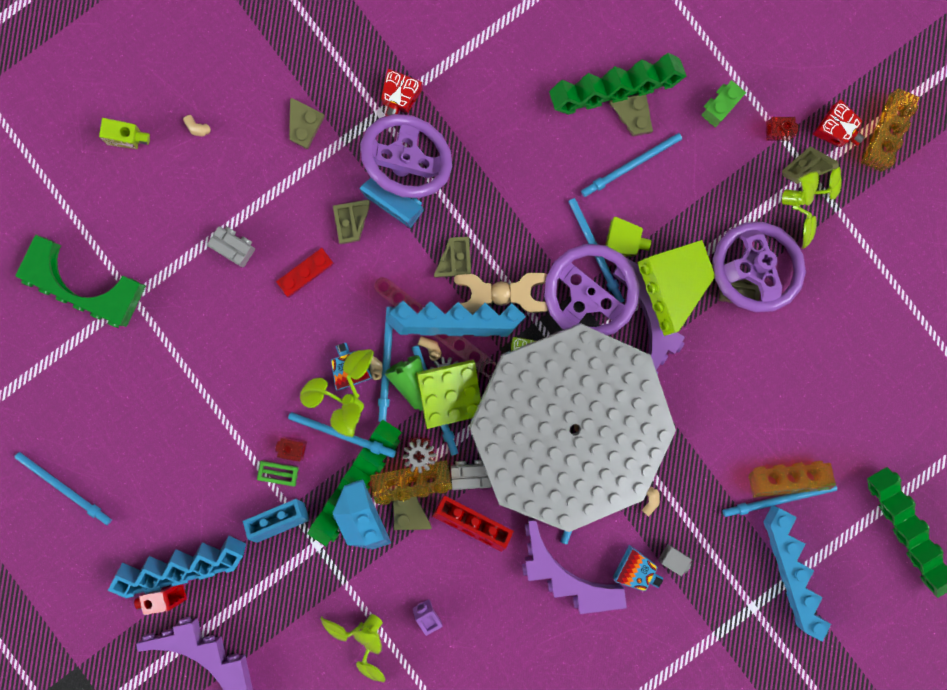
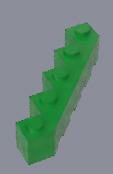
M667 53L654 65L641 59L628 71L614 66L602 78L588 73L575 85L561 80L549 91L554 109L569 115L576 113L575 109L586 107L588 110L602 106V102L612 100V103L627 100L628 96L638 93V96L654 93V89L664 87L665 90L673 88L687 75L680 58Z
M382 420L368 441H377L382 443L383 446L395 450L401 442L398 438L402 432L385 420ZM365 447L361 450L353 465L327 501L322 512L311 525L307 535L325 547L330 541L334 543L340 532L337 531L339 527L333 516V510L344 485L363 479L369 490V482L375 473H380L385 466L383 461L386 455L372 453L370 449Z
M886 467L867 478L868 489L873 496L876 495L881 503L878 505L885 518L893 523L895 528L892 530L899 542L907 547L908 552L906 554L913 566L921 571L922 575L920 578L923 583L939 598L947 593V566L943 563L944 551L937 543L934 544L929 539L930 528L923 519L920 520L915 515L916 504L914 500L901 491L900 476Z

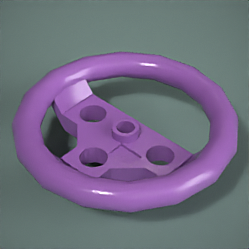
M392 114L377 119L366 129L360 143L362 163L369 176L384 190L400 197L422 198L436 193L447 183L453 167L451 150L443 135L430 123L412 115ZM400 126L396 142L387 146L379 144L375 139L384 129ZM419 131L434 143L440 156L433 158L423 154L417 146ZM402 143H408L410 148L405 147ZM381 154L389 155L390 159H385ZM419 163L425 164L427 168H421ZM378 165L391 168L396 175L401 177L407 176L409 173L426 178L436 177L430 183L420 186L402 185L388 178L379 169Z
M746 222L728 230L717 243L712 259L713 271L715 273L714 279L722 294L737 307L752 312L776 311L790 304L801 291L806 274L804 255L795 239L780 227L765 222ZM765 235L773 237L780 242L792 259L793 276L790 285L782 295V285L775 267L777 257L769 250ZM736 239H742L746 250L741 259L725 264L724 260L728 248ZM752 242H758L761 246V249H754L752 246ZM740 264H745L748 267V273L741 271ZM765 278H770L772 280V287H769L765 284ZM747 279L758 285L761 293L760 301L743 296L732 287L731 283Z
M584 244L567 250L554 261L546 277L544 298L549 314L563 330L578 324L586 313L600 312L612 321L597 327H587L608 336L616 333L630 321L638 306L640 285L634 267L623 254L606 245ZM585 256H598L615 263L624 274L628 286L625 305L615 299L571 262ZM572 275H579L581 277L579 285L571 283L570 278ZM558 279L570 288L571 302L564 311L560 309L556 297ZM593 288L594 295H589L588 289ZM603 299L611 301V307L608 310L601 307ZM578 301L584 304V310L580 313L576 312L573 308L574 303Z

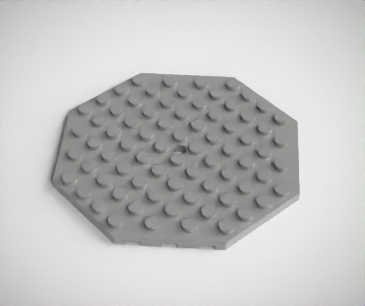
M580 323L566 330L546 336V338L521 346V348L502 354L469 426L499 505L567 532H571L643 501L676 432L651 355ZM573 424H578L579 431L571 434L570 427Z

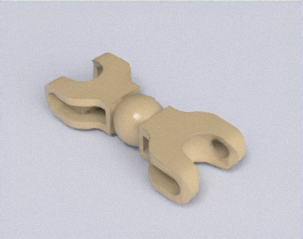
M527 273L520 281L511 283V285L502 281L496 282L493 285L491 283H484L474 274L456 275L454 277V282L457 285L467 286L471 289L472 295L468 302L460 303L471 314H474L484 303H494L503 306L511 302L512 304H519L528 313L549 311L546 302L535 301L531 297V290L535 285L545 284L548 275L546 273Z

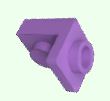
M429 599L413 608L415 620L426 636L443 627Z

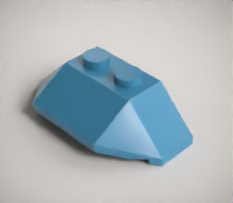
M363 479L344 485L333 510V516L347 545L373 550L391 544Z

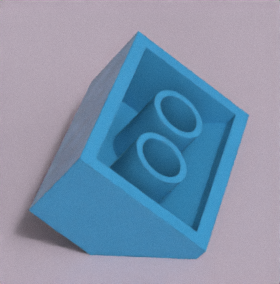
M372 178L360 187L361 192L366 198L410 229L424 211L421 206L422 202L417 198L411 199L395 195L384 190Z

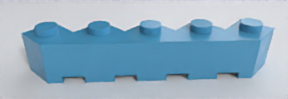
M402 301L389 313L386 322L400 335L420 334L436 336V334H447V336L500 335V337H508L526 316L512 303L499 316L486 303L472 315L459 302L444 314L430 301L417 314L409 305Z
M771 506L764 520V526L770 538L769 541L778 563V569L787 591L786 594L795 616L796 625L805 633L823 642L831 626L828 621L815 614L823 597L806 588L814 570L797 561L805 543L788 535L797 517L776 506Z
M228 536L222 548L218 550L202 542L194 557L175 549L168 563L149 556L141 570L122 562L108 591L124 598H130L141 592L149 593L161 590L165 586L172 585L173 587L185 584L192 579L199 578L200 580L215 576L216 573L232 572L243 557L246 543Z

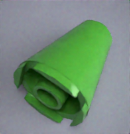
M419 355L408 357L409 361H400L386 370L387 373L385 375L415 410L419 409V411H422L423 407L416 372L424 371Z

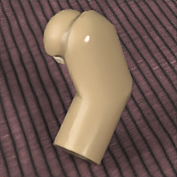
M192 115L183 118L192 135L203 137L210 133L209 125L197 124Z
M421 336L418 345L427 348L430 359L437 361L442 353L438 342Z
M373 356L370 363V373L374 380H379L382 377V362Z
M650 487L646 495L649 497V502L642 509L648 517L660 504L659 491L653 487Z

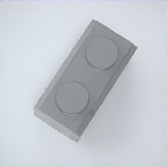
M219 226L207 243V246L237 265L245 267L255 251V248L251 246L252 241L243 236L241 239L236 237V232L227 226L225 229Z
M474 460V464H467L466 461H455V465H451L452 490L491 488V483L482 460Z

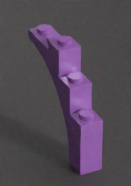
M626 258L634 267L640 285L638 303L647 321L649 333L648 354L651 355L655 370H657L659 365H663L667 360V352L675 354L681 351L684 346L682 341L685 337L677 332L666 336L663 335L649 293L646 290L644 279L639 271V266ZM616 267L612 276L628 288L624 274Z
M528 518V524H525L526 536H530L531 543H527L528 554L532 555V557H526L525 563L522 564L523 575H527L528 581L551 578V580H547L549 592H553L554 598L576 595L573 596L574 608H578L580 614L627 608L625 591L621 584L605 585L593 583L579 578L564 569L544 546L536 519Z
M182 618L173 629L162 631V634L156 636L154 633L144 635L143 639L136 644L138 652L165 650L185 655L197 661L214 676L223 690H253L246 656L232 654L227 656L226 659L222 636L215 637L210 635L202 639L198 618Z

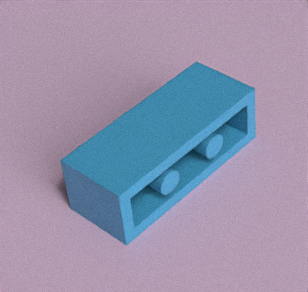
M294 499L243 521L247 539L258 543L310 520L305 503Z

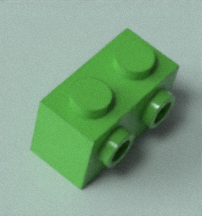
M732 80L728 85L724 83L716 92L718 94L717 98L714 100L711 97L704 106L706 110L701 116L715 128L746 94Z

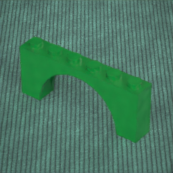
M35 234L15 275L22 279L21 283L29 287L37 286L39 287L38 291L46 295H56V300L66 304L70 302L74 304L73 308L82 312L87 310L91 312L90 316L101 320L104 318L108 320L107 324L113 327H127L146 285L132 278L122 276L119 282L105 294L91 298L81 297L64 284L59 274L58 254L61 245Z

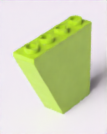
M702 240L637 262L664 336L676 333L681 329L715 278V273Z

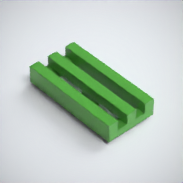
M260 461L257 480L295 487L299 467ZM268 466L293 471V474L263 468ZM262 473L290 477L292 481L262 476Z

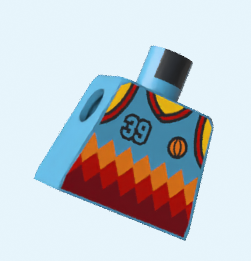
M347 343L336 346L339 357L331 360L336 391L350 387L347 380L348 374L343 370L344 362L351 354ZM368 368L361 378L355 380L351 377L353 384L356 385L372 379Z
M631 545L628 546L613 575L615 582L642 591H646L649 584L659 588L663 582V577L655 574L657 566Z

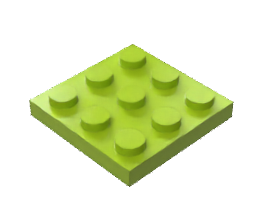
M474 360L416 372L427 429L474 417L481 402Z

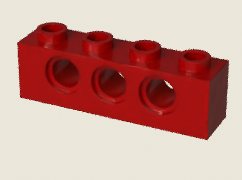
M445 495L441 498L432 516L500 552L507 548L514 532Z

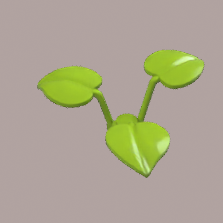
M840 167L833 169L827 190H817L819 175L817 172H810L799 178L803 191L785 189L783 192V205H791L793 210H798L807 215L804 223L803 246L801 249H805L813 240L816 233L817 220L816 216H812L810 212L799 206L804 204L810 205L815 194L830 193V199H835L840 193L842 184Z
M371 349L355 351L344 362L343 370L348 374L347 380L353 394H347L341 399L325 391L328 382L323 378L310 380L300 393L301 403L307 408H314L319 405L324 395H328L343 404L342 408L333 412L330 420L332 428L341 435L353 437L354 430L364 404L358 399L360 395L356 392L351 377L356 380L366 373L372 361L374 351Z
M370 614L364 623L361 622L351 632H346L340 625L328 621L321 616V622L331 636L341 641H347V637L353 635L359 643L365 646L366 652L362 662L358 661L356 663L359 671L371 680L385 682L386 679L383 673L367 662L369 651L375 654L381 652L378 630L383 624L382 620L376 615Z

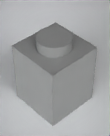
M667 544L658 559L662 565L680 576L689 571L692 560L669 544Z

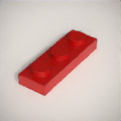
M321 248L277 280L276 283L289 298L331 267L334 262L326 251Z

